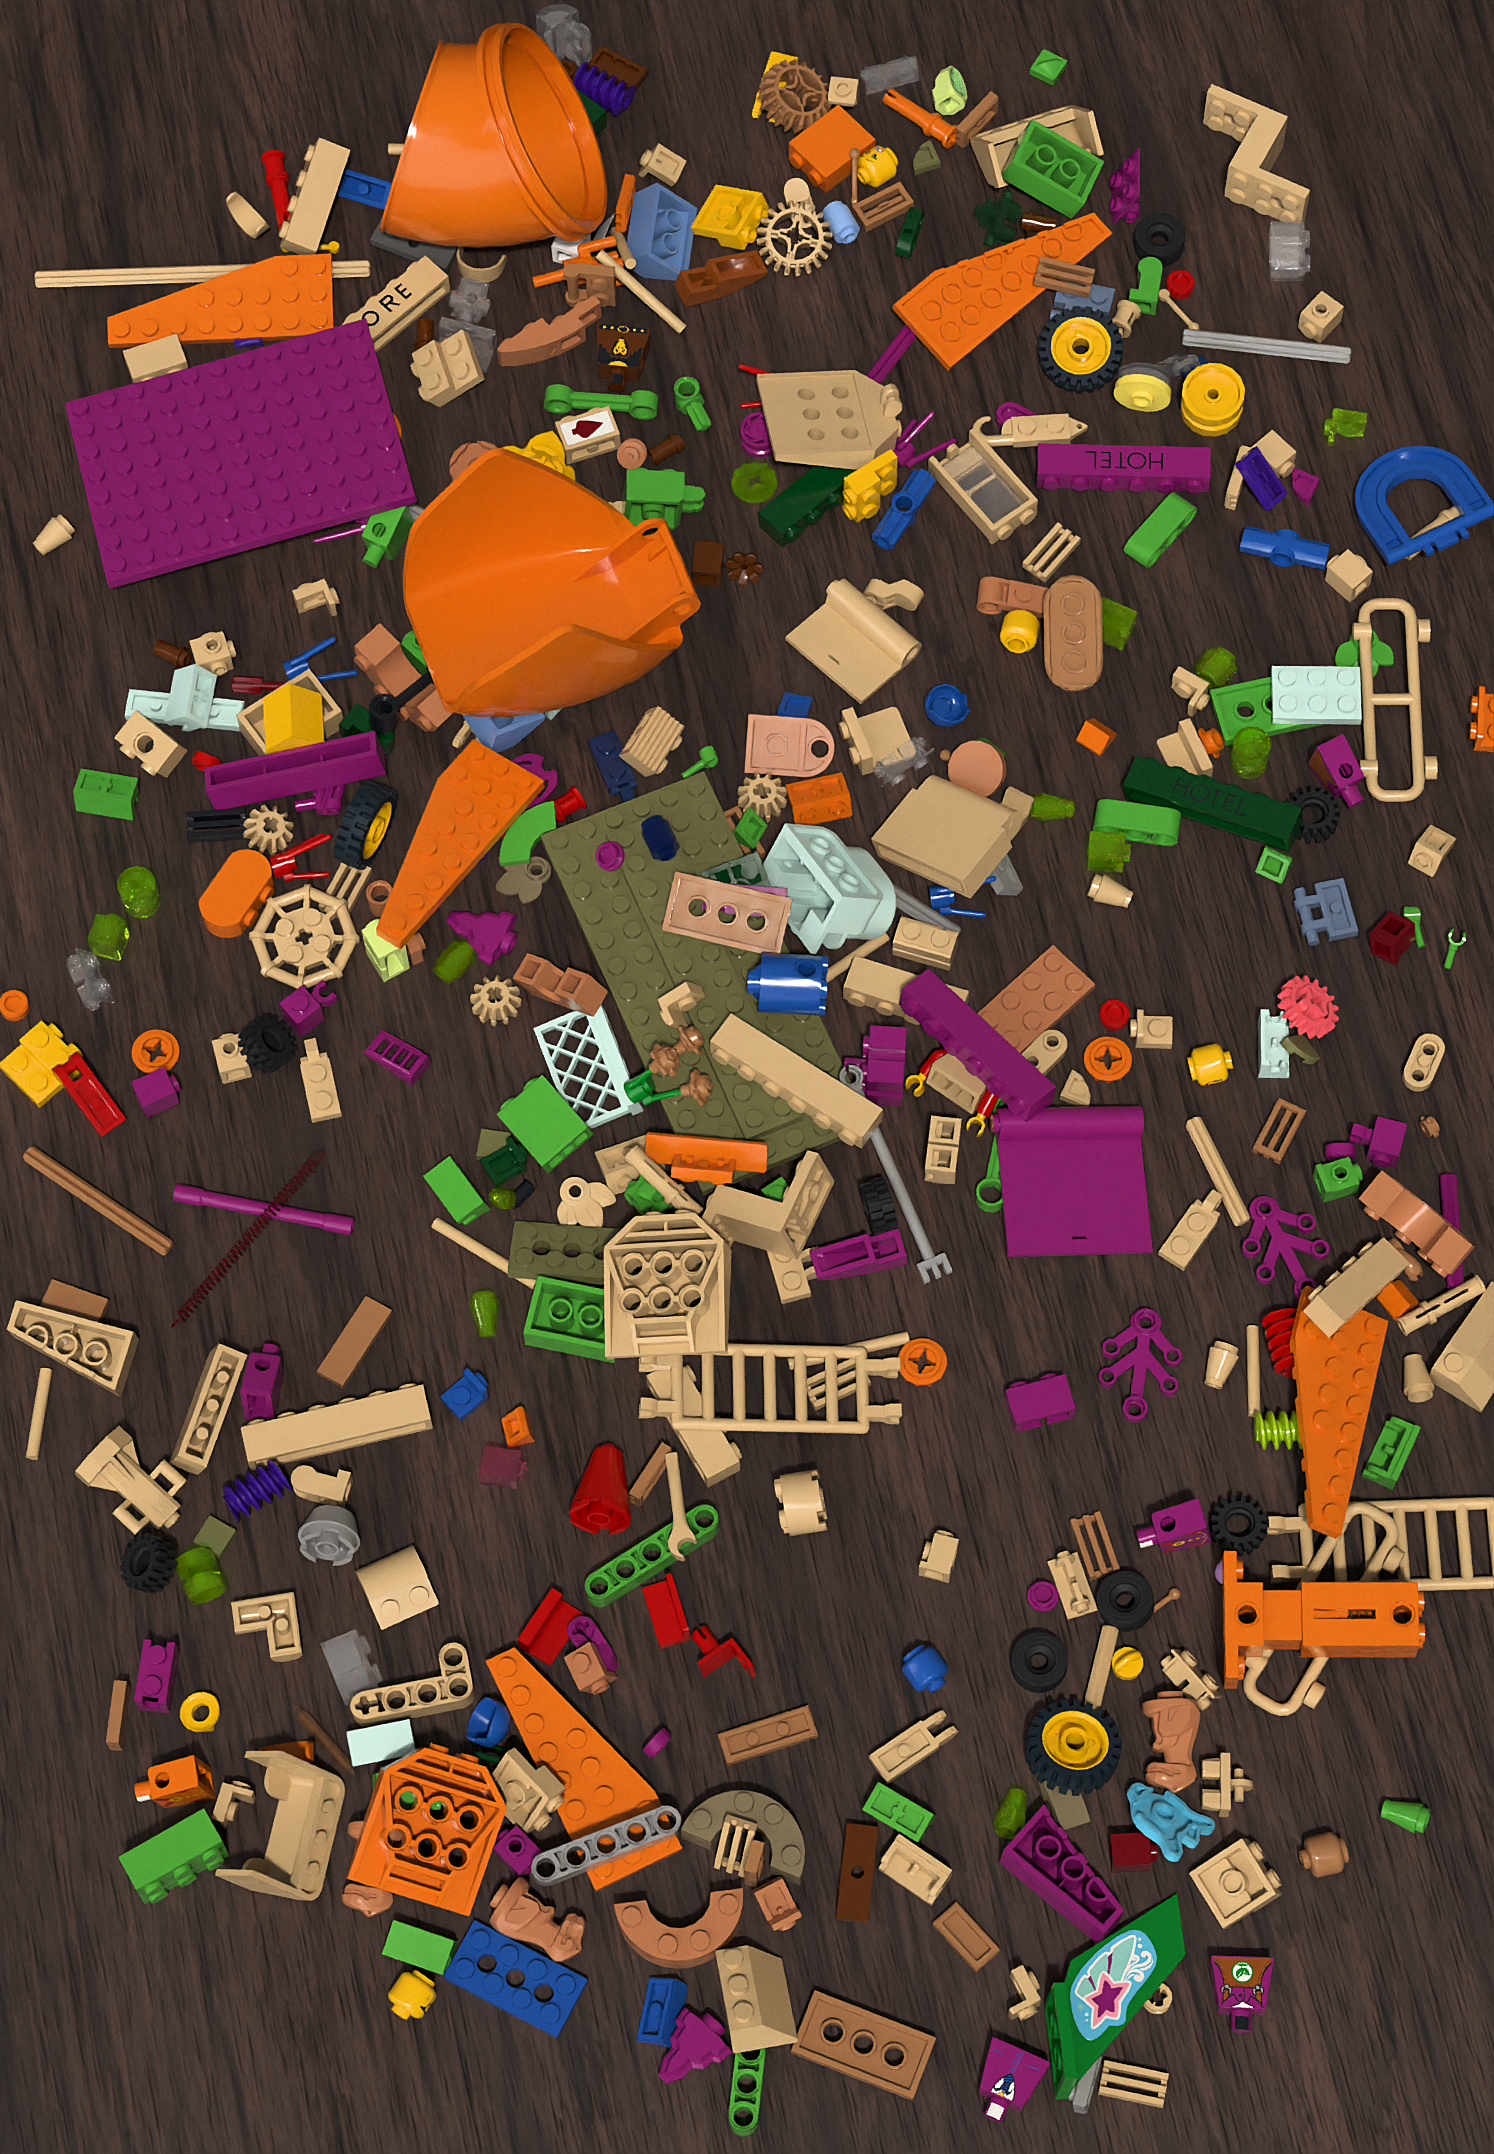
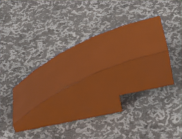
M753 250L708 259L704 267L680 271L674 286L685 307L720 298L765 277L768 270L758 251Z

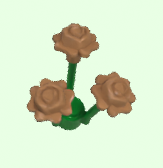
M679 1025L680 1041L673 1048L664 1044L662 1046L657 1043L653 1045V1050L650 1052L653 1062L649 1064V1068L626 1081L623 1085L625 1093L631 1102L636 1104L642 1100L643 1104L647 1106L654 1101L682 1095L683 1097L692 1096L700 1106L707 1103V1097L712 1095L713 1084L709 1080V1076L701 1075L698 1069H694L691 1072L689 1084L681 1085L679 1089L652 1094L656 1086L650 1075L661 1071L665 1076L669 1074L671 1077H674L680 1068L678 1054L682 1055L686 1051L695 1052L700 1056L703 1054L701 1046L705 1041L703 1035L696 1027L690 1026L686 1028Z

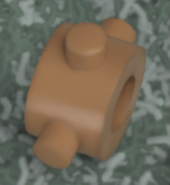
M1422 1116L1419 1125L1424 1135L1428 1138L1431 1136L1438 1137L1440 1128L1437 1121L1432 1116L1427 1118Z

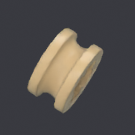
M1163 1983L1157 1989L1160 1991L1159 1995L1164 1993L1166 1996L1162 2001V2006H1155L1156 2002L1151 2004L1149 2000L1144 2004L1145 2009L1152 2014H1162L1171 2005L1172 1992Z

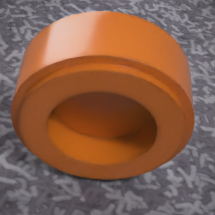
M9 990L2 994L0 997V1012L5 1019L19 1021L28 1014L30 1004L27 996L22 991Z

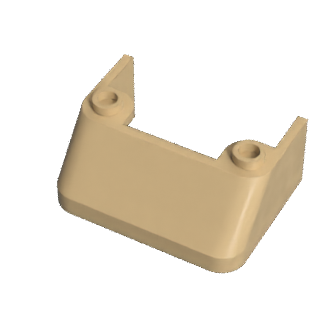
M1075 105L1056 108L970 137L972 149L987 183L995 188L1011 184L1002 179L1001 172L1020 133L1032 119L1091 154L1097 156L1104 154L1093 111Z
M246 1751L245 1758L267 1767L264 1778L265 1789L270 1796L278 1799L279 1802L264 1860L261 1858H250L244 1863L242 1869H217L215 1876L252 1891L296 1900H315L320 1895L344 1800V1783L340 1777L283 1751Z

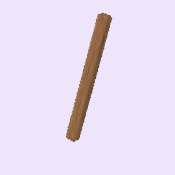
M30 1146L24 1153L23 1158L29 1165L161 1255H167L174 1244L171 1239L36 1147Z

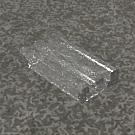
M1176 354L1154 364L1153 368L1157 376L1176 377L1181 375L1180 372H1187L1191 370L1190 367H1198L1201 364L1195 355Z

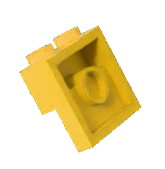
M716 184L690 228L695 235L717 239L721 246L745 250L748 243H753L756 240V229L761 219L769 217V206L760 192Z
M892 449L844 478V491L842 492L844 505H842V508L850 520L854 519L856 522H859L864 518L868 519L874 516L880 509V496L888 495L897 485L898 457Z
M42 1020L19 1040L21 1045L0 1062V1069L39 1108L64 1088L53 1075L51 1069L57 1064L63 1065L74 1052L83 1057L81 1051L73 1043L67 1046L61 1040L63 1034L53 1023L47 1026ZM75 1070L69 1074V1077L73 1080L80 1073Z

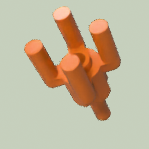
M611 235L604 237V239L600 238L579 244L577 247L579 256L562 260L563 268L569 263L602 265L595 256L591 257L590 253L617 246L615 236ZM617 251L607 253L624 268L623 260L618 258ZM563 269L532 277L535 288L565 280ZM616 277V287H617V286L624 285V284ZM586 278L578 279V285L586 283Z

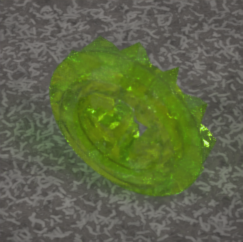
M756 460L748 464L743 462L740 468L735 469L731 479L735 495L748 503H760L768 500L777 488L775 470L769 468L767 463L761 464ZM760 475V484L754 483L753 486L751 485L749 488V478L754 479L756 476Z

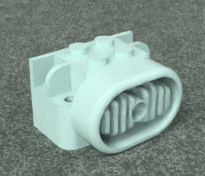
M784 824L763 865L771 887L788 888L787 898L793 899L788 924L791 927V931L799 937L809 952L816 954L822 943L828 949H838L846 938L874 940L886 933L895 916L896 894L890 878L871 854L860 847L845 846L833 831L825 827Z

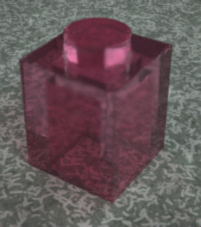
M484 1445L479 1470L480 1484L517 1490L519 1480H525L527 1462H523L521 1451Z

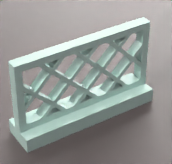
M602 1004L594 1017L573 1011L533 1028L557 1092L568 1104L569 1101L574 1103L572 1109L577 1112L579 1106L593 1110L589 1120L584 1122L589 1129L630 1112L632 1115L644 1111L641 1102L636 1104L631 1102L625 1093L623 1085L631 1079V1076ZM587 1016L589 1025L584 1035L571 1030L575 1020ZM553 1029L563 1032L557 1046L546 1043L543 1034ZM592 1032L594 1034L595 1039L590 1037ZM568 1035L582 1039L576 1053L562 1049ZM587 1042L599 1047L594 1061L581 1056ZM549 1049L554 1051L552 1057ZM559 1054L573 1058L567 1072L556 1069L554 1065ZM602 1058L604 1060L605 1065L600 1063ZM578 1061L592 1065L586 1079L572 1075ZM597 1068L609 1073V1078L604 1087L591 1082ZM559 1075L564 1077L562 1083ZM569 1080L583 1084L577 1098L566 1095L564 1091ZM612 1084L614 1086L615 1091L610 1089ZM588 1087L602 1092L596 1106L582 1101ZM607 1094L617 1097L621 1104V1107L612 1111L601 1108Z

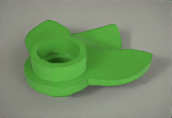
M1372 630L1371 651L1374 678L1379 665H1393L1394 656L1389 645L1380 642L1377 634ZM1352 634L1350 640L1341 644L1336 652V667H1360L1359 640H1353Z

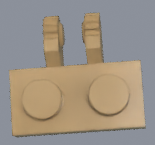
M817 1246L803 1250L798 1260L766 1251L781 1304L811 1297L807 1280L817 1278L814 1266L804 1270L802 1263L812 1261L809 1251L821 1247Z

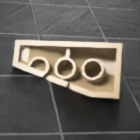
M1493 1281L1454 1334L1430 1372L1433 1384L1479 1412H1482L1494 1393Z

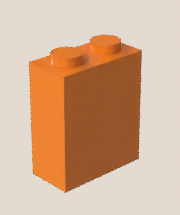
M838 104L789 142L788 159L796 169L800 168L807 175L812 185L815 187L819 186L827 193L852 173V158L849 156V151L852 148H857L861 156L876 146V139Z

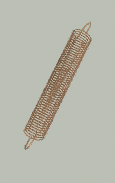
M305 1710L304 1712H306L307 1717L305 1718V1715L302 1714L298 1718L299 1722L316 1741L318 1737L320 1738L319 1744L322 1747H326L325 1751L341 1769L345 1766L346 1760L349 1762L348 1764H351L352 1761L346 1758L347 1756L340 1751L341 1749L330 1737H326L328 1734L320 1729L321 1727L315 1723L316 1721Z

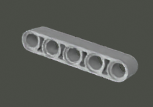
M661 1806L543 1852L532 1861L533 1879L541 1886H552L672 1839L680 1831L681 1816L674 1807ZM663 1815H669L675 1819L676 1824L670 1830H663L657 1823L658 1819ZM633 1827H641L645 1831L646 1836L643 1840L634 1842L627 1836L628 1831ZM608 1838L614 1841L616 1847L611 1853L605 1854L598 1850L597 1845L602 1839ZM574 1850L583 1852L585 1855L584 1862L576 1866L570 1864L567 1860L570 1852ZM550 1862L555 1867L553 1875L550 1877L540 1876L537 1873V1867L541 1863Z

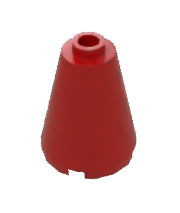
M604 1444L594 1449L569 1507L571 1523L589 1533L598 1534L599 1529H609V1534H617L625 1531L630 1526L631 1511L624 1454L612 1444Z

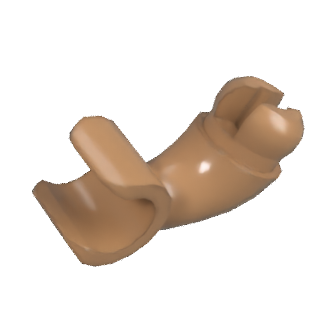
M1394 1238L1390 1239L1388 1242L1410 1263L1403 1270L1407 1278L1411 1281H1417V1275L1423 1276L1421 1264L1412 1255L1404 1251L1399 1241Z

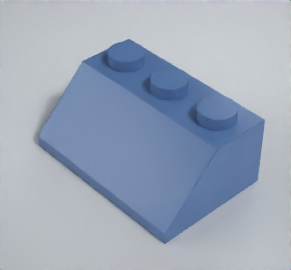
M659 183L634 193L627 244L635 258L636 266L630 270L644 278L676 281L680 271L689 270L694 235L690 227L696 218L697 207Z
M543 713L514 717H472L462 715L480 743L496 753L514 747L540 725L546 717Z

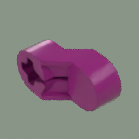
M587 1616L574 1618L567 1627V1633L576 1649L588 1642L595 1643L607 1670L615 1672L618 1667V1659L593 1620Z

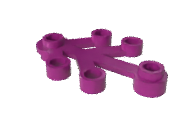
M1260 1196L1254 1199L1249 1208V1215L1254 1224L1249 1238L1243 1242L1242 1253L1245 1257L1251 1259L1259 1255L1261 1249L1259 1241L1266 1227L1271 1236V1241L1262 1265L1257 1268L1256 1280L1263 1285L1270 1284L1273 1281L1275 1275L1274 1267L1280 1253L1295 1281L1293 1295L1299 1302L1302 1285L1307 1284L1314 1289L1319 1286L1314 1279L1306 1276L1292 1249L1310 1254L1316 1260H1324L1329 1254V1244L1324 1240L1312 1242L1285 1233L1279 1223L1296 1227L1302 1234H1310L1313 1232L1316 1224L1315 1218L1311 1214L1305 1213L1298 1216L1280 1210L1276 1200L1268 1196ZM1266 1206L1270 1209V1212L1264 1214L1259 1208ZM1308 1220L1312 1226L1305 1228L1300 1222ZM1253 1244L1257 1250L1250 1252L1246 1249V1246ZM1321 1246L1326 1252L1318 1254L1314 1248ZM1266 1270L1270 1273L1271 1276L1269 1278H1263L1261 1277L1260 1272Z
M1141 1308L1135 1311L1130 1320V1327L1115 1338L1105 1340L1102 1345L1103 1356L1107 1359H1115L1119 1356L1120 1349L1137 1338L1135 1350L1110 1368H1103L1098 1375L1100 1386L1108 1389L1116 1384L1119 1376L1134 1366L1131 1394L1124 1401L1122 1408L1124 1418L1132 1423L1141 1422L1147 1415L1148 1405L1143 1399L1146 1368L1160 1384L1159 1390L1162 1395L1166 1397L1174 1396L1179 1386L1177 1379L1170 1376L1149 1351L1151 1339L1164 1354L1163 1362L1167 1367L1175 1368L1180 1365L1182 1360L1181 1351L1173 1347L1160 1331V1316L1150 1308ZM1147 1320L1151 1323V1326L1143 1328L1140 1322ZM1108 1345H1113L1117 1351L1109 1353L1105 1348ZM1174 1353L1178 1356V1359L1170 1361L1167 1355ZM1104 1374H1110L1113 1377V1380L1110 1382H1105L1102 1379V1376ZM1170 1382L1175 1388L1173 1390H1166L1163 1385ZM1136 1407L1140 1410V1414L1134 1416L1130 1414L1129 1409Z

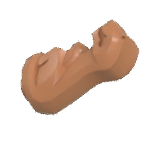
M1181 1691L1158 1692L1157 1699L1146 1701L1142 1704V1713L1152 1719V1731L1156 1739L1152 1744V1750L1156 1753H1163L1164 1761L1148 1764L1145 1770L1147 1771L1145 1778L1150 1785L1168 1789L1172 1794H1176L1192 1785L1197 1778L1192 1762V1751L1200 1725V1708L1197 1700L1183 1698V1692Z
M353 1821L348 1824L347 1833L356 1839L355 1848L364 1821ZM397 1829L391 1830L388 1834L387 1840L390 1846L397 1847L402 1841V1835ZM349 1883L344 1887V1894L341 1895L344 1905L361 1911L368 1918L385 1912L393 1904V1894L391 1892L365 1884Z
M524 1877L517 1878L511 1887H508L506 1884L500 1887L490 1903V1906L496 1910L489 1922L496 1931L512 1939L532 1943L543 1948L554 1962L562 1963L581 1953L583 1950L582 1939L586 1932L587 1924L584 1917L577 1916V1913H570L558 1925L553 1921L556 1909L553 1906H544L536 1896L529 1893V1881Z

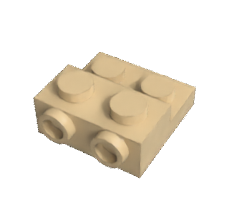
M463 329L441 343L432 340L412 353L414 362L410 365L411 370L416 377L420 378L422 384L418 388L419 394L423 400L438 407L445 405L485 380L469 332Z
M515 1747L505 1753L491 1775L507 1807L505 1816L514 1826L517 1825L525 1835L534 1829L538 1832L544 1829L552 1820L549 1812L552 1813L557 1810L565 1800L561 1796L565 1787L545 1765L535 1770Z
M1241 1838L1189 1873L1223 1929L1230 1927L1252 1911L1256 1912L1282 1895L1278 1888L1282 1885V1882L1272 1868L1267 1870L1261 1860L1265 1858V1854L1256 1841L1250 1843L1248 1839Z

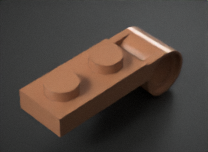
M984 577L979 582L976 608L979 612L989 615L999 614L1002 610H1026L1037 618L1044 619L1043 602L1049 588L997 577Z
M383 880L372 882L366 890L369 909L374 915L381 917L392 891L391 885ZM380 895L387 896V899L382 902L374 900ZM418 932L405 944L412 965L424 961L422 950L426 949L420 932Z

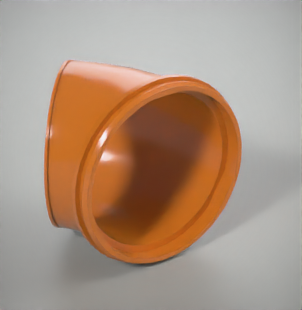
M513 22L499 23L486 28L477 43H444L443 40H440L405 140L379 231H386L390 235L425 243L474 248L511 246L544 240L554 236H558L565 241L576 242L589 236L601 224L607 209V183L604 164L585 106L570 76L552 49L535 31L523 24Z

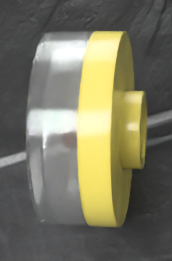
M1141 362L1129 363L1122 366L1117 372L1114 397L1120 404L1133 410L1145 412L1159 411L1166 408L1170 403L1174 380L1167 370L1157 365Z

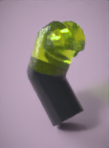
M524 1180L514 1191L500 1188L493 1189L489 1194V1200L496 1208L516 1210L534 1193L535 1188L530 1182Z

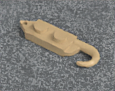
M1068 413L1011 417V419L1004 422L1001 435L987 436L981 432V426L991 420L990 416L979 418L973 425V428L990 447L1013 446V448L1038 446V443L1070 444L1073 438L1087 431L1088 425L1070 418Z

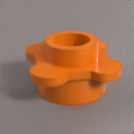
M1203 728L1198 729L1200 740L1207 755L1211 754L1214 758H1218L1220 756L1219 751L1224 748V742L1219 732L1215 728L1205 731Z

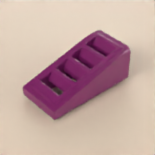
M384 1030L380 1031L364 1051V1055L410 1086L416 1083L430 1065L429 1056ZM386 1041L388 1044L380 1054L375 1052L381 1043ZM395 1047L397 1050L390 1059L386 1058L391 1049ZM402 1053L406 1055L399 1064L395 1063ZM410 1059L414 1060L409 1069L404 1068Z

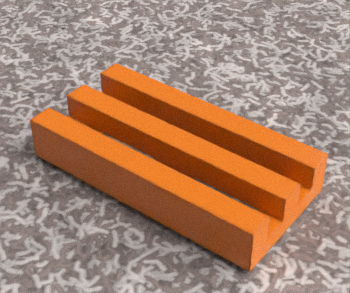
M625 174L616 206V232L625 233L627 231L634 193L636 192L635 175Z

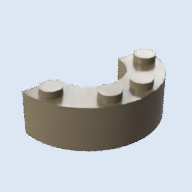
M737 1790L724 1792L701 1803L684 1822L681 1828L682 1839L712 1850L720 1839L727 1814L758 1824L755 1835L763 1839L771 1850V1875L781 1876L783 1880L801 1886L805 1871L803 1836L793 1816L774 1799L753 1791ZM731 1825L730 1833L735 1832V1825Z

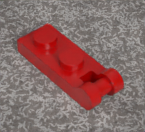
M74 1052L68 1057L69 1060L63 1065L57 1064L51 1071L101 1138L124 1122L126 1118L77 1052ZM77 1070L82 1077L73 1082L69 1074Z

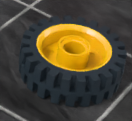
M1074 306V310L1064 309L1062 314H1055L1052 321H1048L1045 329L1042 330L1039 341V359L1043 372L1045 371L1046 377L1054 382L1055 386L1058 388L1060 386L1063 387L1064 391L1070 392L1074 390L1076 394H1082V391L1087 390V393L1094 392L1095 388L1101 389L1106 382L1110 383L1113 380V376L1117 374L1122 362L1123 341L1116 323L1112 322L1111 317L1108 315L1104 316L1103 311L1099 309L1093 311L1092 307L1088 306L1085 309H1080V306ZM1082 345L1087 347L1088 351L1085 354H1077L1073 349Z
M367 780V782L362 784V787L358 788L356 795L354 794L351 799V804H348L346 814L341 819L342 824L337 830L338 836L335 838L334 843L336 845L333 849V852H335L334 857L337 861L361 871L365 870L372 863V859L374 860L377 856V851H380L383 846V840H386L388 836L387 831L392 826L391 820L394 819V811L397 808L396 801L398 800L395 790L372 780Z
M1061 1700L1058 1706L1053 1702L1048 1705L1047 1710L1045 1708L1041 1709L1038 1715L1034 1717L1027 1733L1024 1752H1026V1763H1030L1029 1770L1032 1774L1038 1773L1037 1780L1041 1784L1047 1780L1048 1789L1053 1791L1058 1786L1060 1787V1794L1066 1795L1069 1789L1072 1791V1796H1079L1081 1790L1084 1791L1085 1795L1091 1794L1094 1788L1098 1791L1103 1787L1104 1783L1107 1784L1120 1759L1122 1741L1121 1737H1118L1119 1730L1117 1726L1112 1727V1718L1110 1716L1103 1718L1104 1711L1098 1708L1093 1712V1704L1086 1702L1085 1707H1080V1700H1073L1071 1705L1068 1704V1700Z

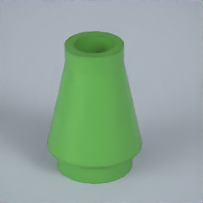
M1386 1799L1382 1807L1381 1818L1387 1819L1413 1834H1416V1832L1424 1834L1429 1822L1431 1809L1424 1807V1803Z

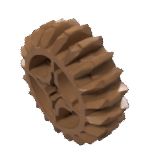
M796 59L789 63L784 60L779 64L773 65L764 74L758 88L761 91L758 99L763 101L761 109L768 111L766 119L773 118L775 126L783 125L784 132L792 128L794 134L801 130L807 129L831 109L832 104L828 103L829 92H827L829 84L822 82L823 75H817L815 67L807 68L806 61L799 65ZM786 81V85L783 88L778 87L779 82ZM806 106H812V109L809 112H804V108Z

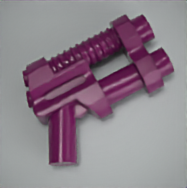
M347 783L313 790V797L294 801L296 812L315 809L316 815H337L342 806L341 800Z

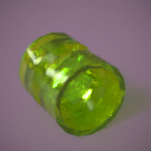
M1246 727L1236 733L1232 744L1230 766L1238 776L1253 779L1265 772L1271 750L1269 735L1258 727Z
M135 866L124 870L119 875L117 889L125 911L136 918H146L154 914L159 908L161 901L152 872L147 868Z
M210 1547L195 1548L175 1559L178 1561L177 1567L174 1566L180 1581L186 1582L183 1585V1589L189 1604L199 1605L209 1602L227 1590V1585L221 1571L215 1570L217 1562Z

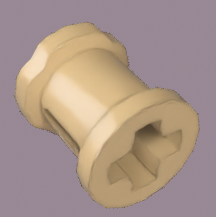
M1121 300L1117 305L1118 311L1114 318H1112V322L1118 326L1122 338H1127L1132 332L1131 326L1134 320L1138 319L1141 315V309L1133 302Z

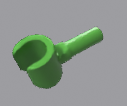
M706 746L699 751L701 760L681 773L684 779L704 767L712 768L717 765L718 758L713 746Z
M1404 907L1402 916L1415 923L1418 948L1424 947L1425 944L1420 929V909L1417 907Z
M1454 927L1450 928L1447 932L1450 944L1443 968L1449 970L1451 969L1458 946L1462 945L1466 940L1464 930L1459 941L1451 939Z

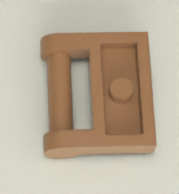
M569 263L564 266L563 274L565 280H567L568 288L565 295L567 305L574 307L579 301L586 300L595 295L601 302V307L616 306L617 290L614 266ZM579 278H586V289H579Z

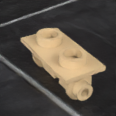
M1063 1551L1057 1554L1058 1558L1047 1561L1068 1620L1098 1611L1077 1552L1070 1554L1069 1551Z
M1172 1649L1171 1652L1175 1657L1172 1658L1169 1655L1161 1661L1160 1664L1164 1667L1162 1671L1177 1687L1185 1680L1190 1683L1181 1692H1183L1187 1699L1197 1700L1202 1711L1212 1704L1209 1700L1210 1697L1212 1699L1222 1697L1217 1691L1219 1688L1217 1682L1208 1673L1203 1675L1196 1667L1198 1661L1188 1650Z

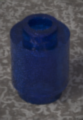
M655 815L646 819L641 824V834L652 858L661 861H668L674 858L680 845L668 820H664L662 815Z

